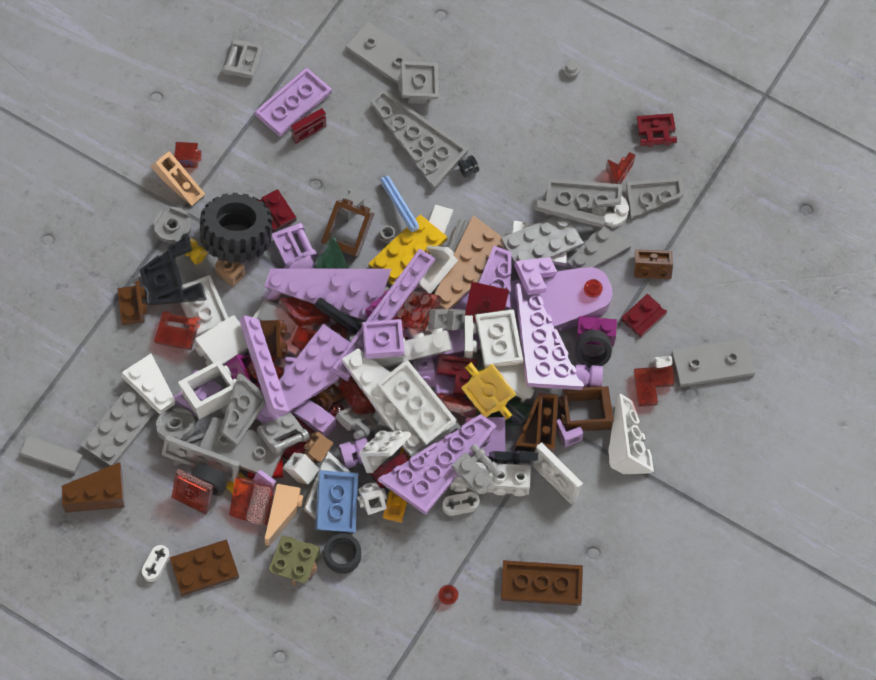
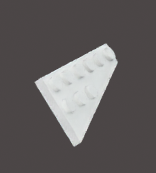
M356 349L341 360L391 432L398 430L410 432L411 436L402 445L408 456L425 445L376 385L390 372L373 359H365V353L360 349ZM454 422V423H453L451 426H449L446 430H448L450 427H452L453 425H455L457 422Z

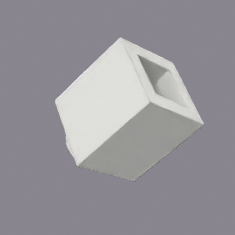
M293 453L283 467L297 483L302 484L312 482L319 471V468L305 454Z

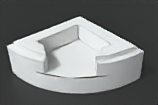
M672 356L653 358V365L656 368L667 367L673 364Z

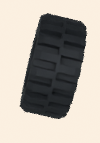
M226 193L222 194L221 197L213 198L212 202L209 201L205 208L202 209L200 217V242L203 244V248L207 252L209 251L211 256L218 257V260L223 262L228 260V263H245L246 260L250 262L256 256L260 257L269 248L272 237L271 212L262 201L259 202L258 198L254 196L249 197L248 194L244 193L243 195L238 193L228 195ZM228 225H242L248 229L231 231L224 227Z

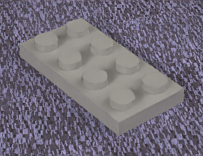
M558 216L500 239L503 248L512 252L511 262L513 266L516 261L547 257L552 259L583 245V241L571 220Z
M128 386L80 446L107 466L114 465L158 412L135 390Z

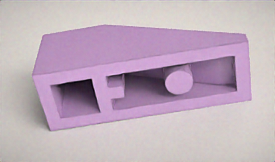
M306 400L303 405L290 411L292 415H295L315 432L321 433L326 438L336 428V419L310 400Z

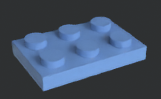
M318 471L315 530L344 533L356 532L358 473Z

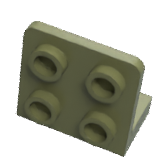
M282 535L269 571L272 574L305 584L308 581L314 563H318L320 547Z

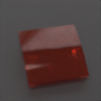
M236 477L229 515L244 521L267 526L274 486L255 483V480Z

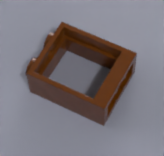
M349 199L336 200L321 243L350 255L359 256L375 213L370 212L371 208L360 205V207L353 205V201ZM341 208L365 217L355 245L331 237Z
M609 386L587 387L582 390H562L561 396L558 397V406L562 408L563 414L560 415L562 425L565 426L566 432L581 427L582 431L612 429L614 418ZM599 400L602 419L571 421L568 402Z

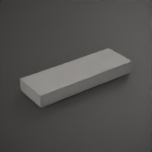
M31 436L27 437L20 452L22 456L76 474L83 458L82 454Z

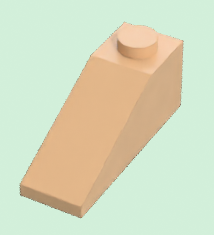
M170 151L163 154L150 165L161 180L190 206L194 205L205 195Z
M277 484L265 535V546H270L297 514L298 507H302L304 495H301L300 488Z

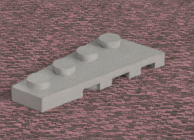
M559 179L547 180L546 202L579 211L621 205L622 184Z

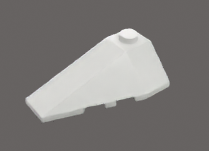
M618 394L608 450L610 467L622 474L654 472L652 455L649 449L646 450L643 443L646 438L644 433H641L637 424L640 421L633 401L622 394Z

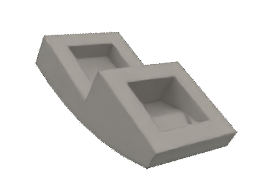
M432 309L429 313L428 329H464L466 310Z

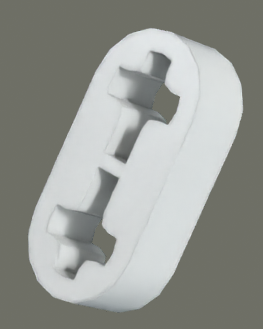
M473 492L451 495L443 500L442 509L449 516L474 512L479 507L480 499ZM469 498H471L472 501H475L473 506H470V504L467 503ZM449 502L455 505L454 509H450L448 506Z
M157 545L152 549L142 568L143 578L147 582H155L160 578L170 559L167 547ZM163 551L165 557H160L157 562L158 557L156 553L160 554ZM155 566L154 570L156 574H151L150 576H148L147 570L151 571L152 568Z

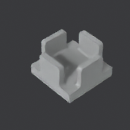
M401 61V72L398 76V94H401V98H408L409 104H426L428 99L437 100L439 97L438 63Z

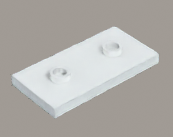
M407 359L376 384L425 445L457 421Z

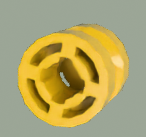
M192 238L190 241L193 251L184 255L189 256L191 261L197 265L206 258L208 252L203 246H199L198 241Z

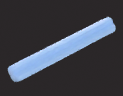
M382 177L380 181L409 230L411 232L418 230L419 225L390 177Z

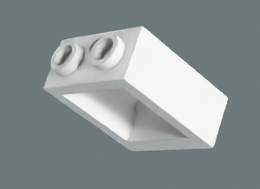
M220 361L178 382L182 395L199 420L229 404L236 379L232 380L229 368L227 366L223 367ZM221 375L228 387L200 402L193 389Z

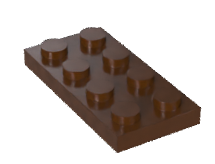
M503 560L501 601L581 606L583 565Z

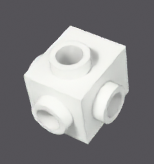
M367 483L358 489L360 495L357 497L360 508L364 507L368 515L387 509L384 488L380 489L377 483Z

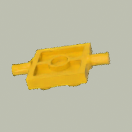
M472 362L465 368L472 377L461 388L484 417H488L490 414L500 411L505 420L512 416L505 405L516 393L493 363L479 372Z

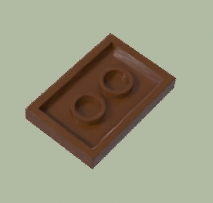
M227 539L169 557L181 596L239 578Z

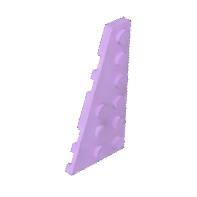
M517 283L515 286V296L526 387L582 390L584 385L576 375L575 366L571 365L568 358L569 354L557 329H554L551 323L550 315H547L543 307L544 302L540 294L527 295L523 284Z
M324 324L279 380L289 412L298 406L300 407L306 400L316 396L340 378V376L331 371V368L350 342ZM265 404L256 419L266 424L282 415L269 413Z

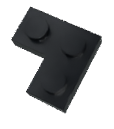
M492 451L489 452V459L494 460L497 464L514 462V465H531V462L538 461L539 452Z

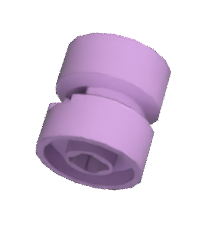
M575 365L576 375L579 381H582L583 388L602 387L603 366H591L588 368L587 365Z
M366 438L355 440L354 444L350 442L339 444L342 463L347 469L355 467L357 463L363 465L359 452L368 443Z

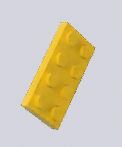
M421 214L416 218L419 225L418 230L411 232L406 227L368 263L370 269H391L387 283L391 286L419 249L431 255L426 249L428 245L441 247L448 240L444 233Z

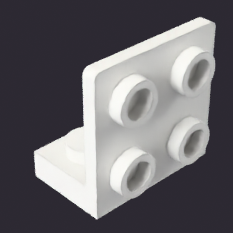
M401 430L378 432L359 452L366 472L373 473L389 456H392L411 436L410 432H402Z

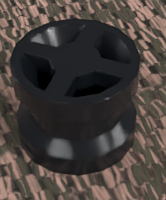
M473 155L468 156L466 160L461 159L458 161L460 172L465 178L471 173L479 172L478 163Z

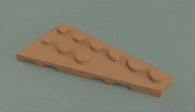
M474 215L454 253V257L458 261L441 280L432 298L431 303L438 309H452L468 295L471 282L479 283L493 246L504 249L500 242L502 236Z

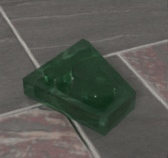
M334 237L328 239L312 265L314 269H349Z

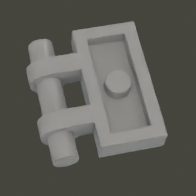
M362 401L339 412L335 418L348 431L355 429L356 432L353 435L357 440L368 437L369 433H375L381 427L377 426L378 420L376 421L373 418L375 412Z
M474 444L469 448L474 453L472 457L465 452L450 467L476 495H479L493 482L487 475L492 473L497 478L502 472L497 468L498 465L485 455L484 449H480ZM478 459L485 465L486 468L484 470L476 463Z

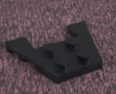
M187 233L183 234L177 243H172L168 246V250L162 255H157L139 270L150 305L207 300L204 286L201 282L185 289L183 287L176 258L193 251L190 237Z

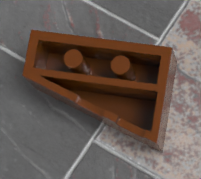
M538 393L527 422L516 443L515 452H535L536 447L542 442L554 454L558 394Z
M121 462L62 485V505L65 513L125 507Z

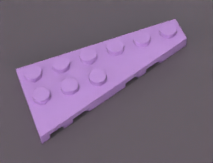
M270 269L264 288L315 304L316 300L321 297L344 314L367 321L368 317L365 309L383 295L391 269Z
M480 414L461 426L454 433L445 436L438 443L435 442L411 457L406 463L395 467L390 473L379 477L378 481L427 515L458 476L450 466L465 452L472 457L474 453L469 448L474 444L481 448L497 425Z

